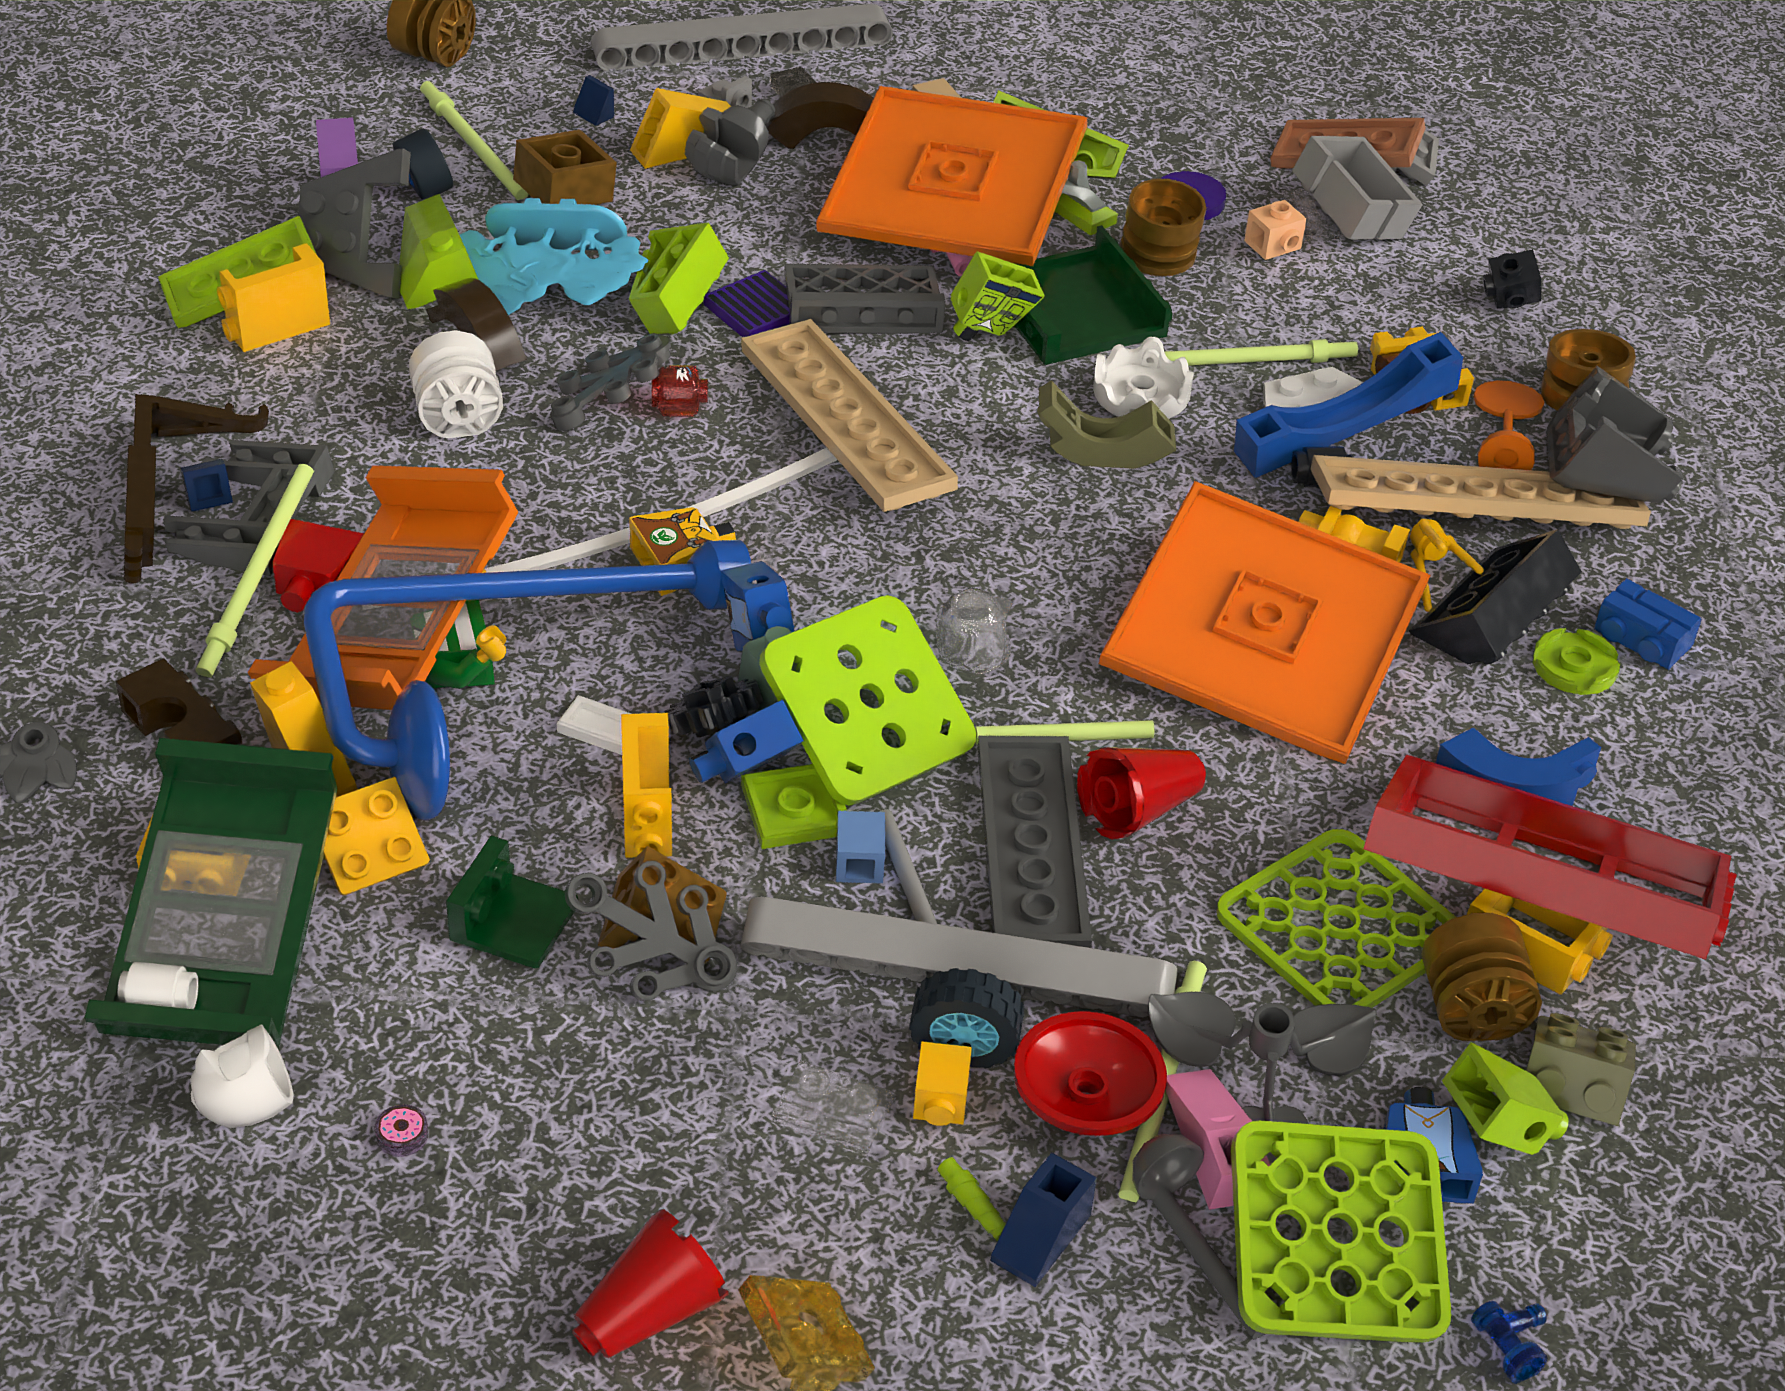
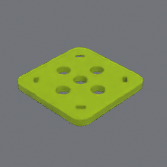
M889 595L880 596L770 642L760 654L759 665L777 700L784 701L804 740L802 745L827 791L833 799L841 804H858L964 755L976 742V730L973 722L911 612L896 597ZM884 621L894 625L896 629L894 631L881 627V622ZM838 650H847L852 653L857 662L856 669H849L841 664L838 658ZM793 662L797 663L796 671L791 670ZM895 674H902L909 678L913 685L912 693H905L896 686ZM860 689H869L877 696L878 708H869L861 701ZM825 704H833L841 710L843 723H833L826 717L824 712ZM950 722L947 735L940 733L942 725ZM883 728H890L898 734L900 738L899 748L890 747L885 743L882 737Z
M1331 829L1322 833L1225 892L1219 898L1216 913L1218 920L1224 927L1313 1005L1335 1004L1326 996L1332 993L1333 988L1349 989L1350 995L1354 999L1362 997V999L1352 1005L1373 1008L1426 973L1423 959L1406 970L1393 959L1395 953L1394 944L1397 943L1404 947L1420 946L1423 948L1425 940L1429 937V935L1425 934V929L1435 926L1436 919L1444 924L1456 918V916L1382 855L1364 850L1365 841L1358 835L1344 829ZM1333 843H1342L1349 846L1355 852L1350 854L1349 859L1333 857V852L1328 848L1323 851L1322 849ZM1311 856L1323 865L1321 880L1310 876L1295 877L1288 871ZM1368 862L1393 882V884L1387 888L1379 884L1363 885L1358 881L1360 875L1359 867ZM1330 868L1349 870L1353 877L1345 880L1337 879L1328 870ZM1278 876L1290 885L1289 900L1287 901L1278 897L1262 898L1255 892V890ZM1329 886L1336 890L1352 889L1357 893L1355 898L1356 907L1352 908L1343 904L1330 906L1325 902L1327 895L1326 887ZM1300 887H1309L1316 890L1320 897L1315 900H1305L1299 897L1295 890ZM1402 890L1428 912L1421 916L1412 912L1396 913L1392 909L1393 894ZM1368 894L1378 895L1386 901L1387 905L1381 908L1370 907L1363 902L1362 897ZM1244 897L1247 898L1246 905L1250 909L1258 910V915H1251L1247 918L1246 925L1241 923L1228 910L1229 906ZM1296 907L1304 911H1321L1323 913L1322 929L1309 925L1296 927L1292 924L1293 908ZM1265 909H1280L1286 914L1287 918L1282 921L1268 920L1265 918ZM1334 915L1345 916L1353 922L1354 926L1348 929H1340L1333 926L1328 919ZM1360 915L1373 919L1386 917L1391 922L1388 931L1390 936L1386 937L1378 933L1363 934L1360 932ZM1410 923L1417 926V936L1401 934L1396 929V925ZM1261 928L1270 932L1286 931L1290 935L1288 940L1289 950L1278 955L1256 936L1254 932ZM1301 936L1311 937L1318 941L1320 947L1316 950H1305L1295 943V939ZM1330 936L1339 940L1354 939L1357 942L1356 958L1354 959L1346 955L1330 956L1325 952L1327 946L1326 937ZM1368 944L1380 945L1385 948L1388 955L1383 958H1374L1367 955L1362 947ZM1294 957L1303 961L1319 960L1324 964L1321 974L1322 980L1314 985L1311 984L1287 962ZM1364 965L1373 969L1387 967L1396 976L1374 991H1370L1359 981L1362 972L1360 966ZM1333 966H1345L1354 973V977L1332 976L1328 969Z
M1252 1121L1239 1129L1232 1139L1231 1145L1237 1288L1240 1315L1250 1328L1264 1334L1392 1342L1434 1341L1447 1331L1451 1322V1303L1439 1159L1436 1148L1428 1138L1412 1131L1274 1121ZM1269 1152L1277 1158L1270 1166L1261 1161ZM1394 1161H1396L1409 1175H1407ZM1334 1166L1346 1173L1349 1179V1189L1347 1191H1334L1327 1185L1324 1178V1171L1327 1167ZM1287 1214L1297 1219L1302 1230L1300 1239L1291 1241L1282 1237L1276 1228L1277 1216ZM1330 1218L1343 1219L1350 1225L1353 1233L1351 1243L1342 1244L1332 1239L1327 1229ZM1390 1221L1399 1226L1404 1236L1401 1247H1392L1383 1242L1379 1234V1224L1381 1222ZM1334 1270H1343L1352 1275L1356 1283V1293L1354 1296H1342L1334 1290L1331 1284V1274ZM1269 1287L1285 1301L1280 1307L1265 1293ZM1413 1296L1419 1303L1410 1312L1405 1303Z

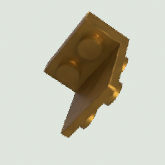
M649 846L618 875L612 898L653 921L645 891L639 889L635 884L634 873L637 867L644 862H659L666 871L664 885L678 934L695 944L689 916L679 911L676 898L678 893L689 885L702 887L708 895V905L706 908L716 938L727 895L724 889ZM645 868L642 878L647 884L655 885L658 880V874L652 868ZM687 892L684 898L686 905L691 909H697L700 904L699 896L694 892ZM605 918L598 946H607L613 949L623 946L628 940L634 942L639 937ZM707 958L704 964H706L710 960V958Z

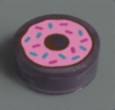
M405 1104L395 1105L384 1110L378 1116L375 1123L376 1140L379 1148L383 1152L396 1157L409 1156L421 1150L429 1136L425 1114L419 1108Z

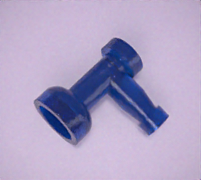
M1489 1301L1476 1309L1471 1317V1322L1478 1331L1485 1330L1505 1355L1503 1370L1512 1383L1517 1384L1537 1375L1544 1368L1548 1357L1540 1346L1534 1342H1522L1516 1335V1333L1522 1332L1531 1326L1537 1327L1546 1323L1547 1315L1542 1305L1535 1303L1527 1306L1525 1309L1504 1314V1310L1496 1301Z

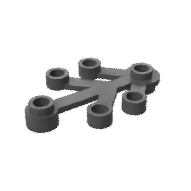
M657 333L648 334L637 341L635 348L611 356L608 355L606 350H597L585 358L591 374L580 377L577 370L561 374L556 381L563 394H572L582 388H588L574 398L567 395L552 402L550 416L558 431H567L583 423L586 416L582 407L602 392L605 393L610 404H617L628 399L631 395L629 383L632 370L637 381L640 383L655 379L660 374L657 366L663 364L671 357L669 338L659 336Z
M644 862L637 867L634 873L635 884L639 889L645 891L653 921L608 896L605 882L596 874L582 873L569 881L565 889V900L570 909L579 914L596 912L644 939L613 949L602 946L593 950L588 956L587 967L594 976L607 977L612 975L619 967L670 954L686 964L659 974L653 971H642L636 974L630 982V991L634 998L640 1001H650L655 999L662 991L690 983H695L705 991H718L729 986L734 980L737 973L736 957L730 948L715 940L706 908L708 905V895L702 887L689 885L683 888L676 898L679 911L689 916L695 944L678 934L664 885L666 871L659 862ZM645 868H652L657 872L658 880L655 885H649L644 882L642 873ZM579 886H586L591 890L592 899L590 903H581L576 898V890ZM687 892H694L699 896L700 904L697 909H691L686 905L684 898ZM599 953H605L610 957L611 967L608 971H602L597 968L595 958ZM707 958H713L718 962L719 971L717 975L710 976L705 972L704 962ZM642 977L650 978L654 984V990L650 995H644L638 989V983Z

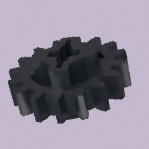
M726 676L721 679L707 680L694 685L693 689L682 694L681 702L670 705V709L664 712L668 713V723L673 735L677 733L684 735L692 731L693 734H696L697 738H701L706 735L715 734L746 718V715L749 714L748 711L758 709L759 705L764 703L756 679L750 681L749 679H744L736 683L732 676Z

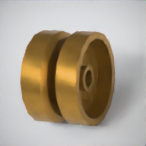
M1574 329L1556 334L1548 346L1546 357L1547 369L1543 374L1541 385L1543 400L1548 406L1558 411L1596 366H1599L1629 388L1628 380L1633 374L1636 359L1635 349L1626 340L1600 330Z

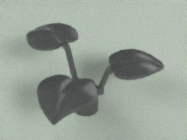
M1182 992L1170 995L1151 994L1148 1002L1149 1020L1157 1041L1168 1055L1180 1063L1195 1067L1213 1065L1220 1057L1222 1046L1233 1048L1243 1039L1249 1037L1251 1050L1259 1058L1267 1061L1263 1108L1257 1106L1242 1108L1252 1121L1309 1124L1303 1113L1295 1107L1282 1106L1273 1109V1093L1278 1058L1285 1055L1290 1044L1294 1055L1302 1056L1306 1054L1307 1061L1314 1070L1326 1075L1341 1076L1350 1074L1359 1069L1367 1058L1376 1019L1375 1008L1359 1005H1317L1305 1008L1293 1016L1287 1007L1278 1003H1267L1256 1010L1253 1022L1244 1021L1242 1028L1232 1036L1236 1026L1234 1013L1223 999L1204 992ZM1271 1152L1267 1154L1271 1165L1277 1158Z

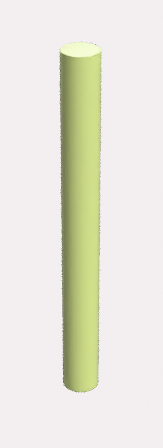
M1153 720L975 727L976 744H978V736H1069V741L1154 738Z

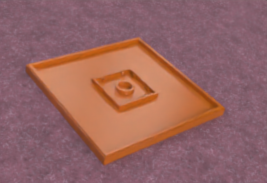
M879 86L816 220L817 231L967 256H974L978 251L1011 263L1034 266L1070 173L1071 164L1075 160L1086 132L1087 117Z
M1194 481L1106 643L1098 664L1314 754L1346 764L1431 575Z

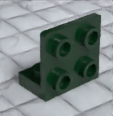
M491 835L446 900L450 941L534 969L539 968L574 911L566 903L565 891L514 875V864L510 862L509 841Z

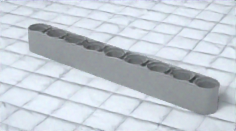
M863 4L607 27L599 29L594 33L591 45L598 66L603 71H609V69L614 68L615 70L643 68L646 65L655 67L677 65L676 63L678 62L687 64L709 62L711 59L720 61L741 59L743 56L752 58L773 56L776 53L784 55L806 53L809 50H815L816 52L842 49V47H848L849 49L875 46L874 44L886 45L891 40L893 31L884 10L877 4ZM710 39H714V40L711 41V42L705 43L706 41H708V40H710ZM681 42L678 45L672 46L674 43ZM643 45H647L645 48L638 49ZM614 48L611 51L604 52L607 49Z
M754 897L750 899L740 948L750 955H765L768 958L799 963L811 962L818 966L849 971L860 970L863 973L899 979L907 977L911 981L918 982L923 981L926 977H932L933 973L938 971L945 972L953 968H959V970L976 969L978 972L986 974L988 972L996 975V978L1002 981L1005 980L1024 999L1043 1002L1053 1001L1056 1004L1093 1010L1100 1008L1105 1012L1137 1017L1149 1016L1148 1002L1151 994H1174L1178 971L1177 966L1173 963L1157 958L770 897Z

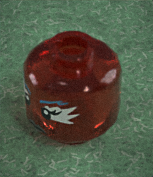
M693 365L662 366L659 369V375L652 380V407H658L660 414L665 417H692L697 415L700 403H708V379H700L699 371Z

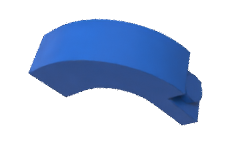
M1471 728L1440 744L1436 764L1572 806L1578 788L1588 785L1596 775V764L1601 747L1591 738L1587 737L1549 757L1523 758L1502 751L1475 728Z

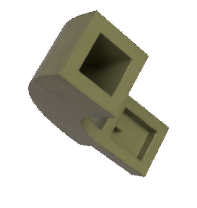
M1052 380L1039 388V407L1037 412L1043 424L1050 428V447L1073 463L1091 467L1136 469L1152 464L1176 451L1175 426L1152 400L1126 415L1115 418H1099L1088 415L1078 409Z

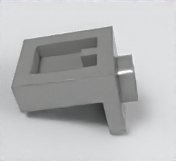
M748 76L733 82L722 79L699 90L698 96L727 101L730 106L739 105L748 108L752 106V79Z

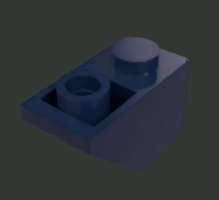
M1051 1152L1023 1187L995 1245L990 1261L1036 1287L1091 1216L1097 1177Z

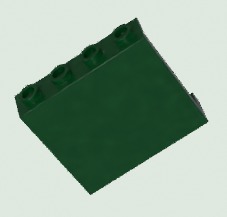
M1102 225L1097 226L1095 246L1037 258L1034 266L1017 264L1034 271L1045 295L1034 308L1014 325L1044 365L1112 350L1117 344L1125 347L1142 343L1148 337L1163 338L1168 335L1169 322L1172 320V309L1169 302L1163 299L1154 288L1152 282L1138 269L1134 260L1127 256L1117 240L1112 238Z

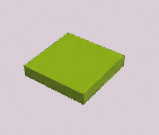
M813 764L741 775V786L761 849L837 837L838 811H847L845 804L839 803L829 794Z

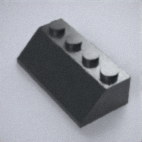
M1558 529L1494 548L1479 563L1484 569L1482 574H1477L1474 570H1471L1409 632L1416 638L1467 665L1483 661L1485 665L1492 664L1507 654L1506 648L1512 642L1522 638L1529 632L1527 626L1532 621L1541 618L1550 611L1548 605L1553 600L1570 591L1571 587L1569 584L1582 571Z

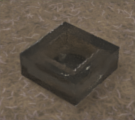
M801 66L770 74V86L780 97L797 87L817 83Z

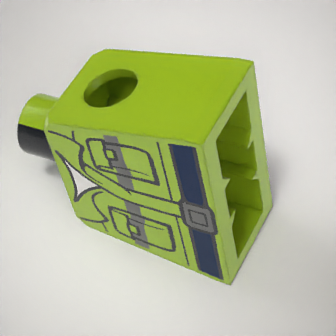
M977 251L951 293L950 300L959 318L953 326L954 332L961 339L970 341L979 330L998 336L1009 331L1045 297L1034 271Z

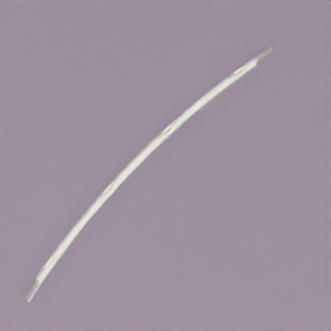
M826 447L771 474L686 508H696L705 517L796 480L837 461V459ZM630 528L551 552L485 568L486 573L533 571L561 565L630 543ZM363 606V611L379 609L384 607Z

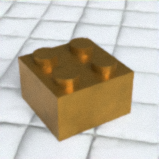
M580 129L516 140L513 180L532 198H540L542 204H559L561 199H575L577 204L597 205L613 202L617 162Z

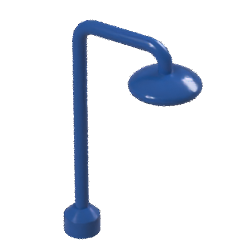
M741 540L704 541L688 560L687 564L355 578L328 582L315 590L304 607V628L326 728L334 746L351 760L366 766L389 767L391 778H396L408 809L416 818L429 821L438 816L442 811L448 794L450 750L445 716L436 691L427 682L419 680L410 682L399 694L391 711L387 739H373L362 734L354 722L331 620L333 611L339 607L688 589L705 609H727L720 570L750 564L751 558L748 549Z

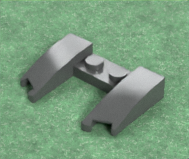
M232 440L229 442V445L235 456L229 460H223L228 480L261 486L260 490L240 520L166 515L163 519L166 532L176 533V538L165 539L167 551L204 564L245 572L299 464L310 466L314 473L291 519L295 518L308 496L320 497L335 472L327 445ZM208 456L201 463L213 461L215 459ZM277 548L263 574L265 576L273 574V560Z

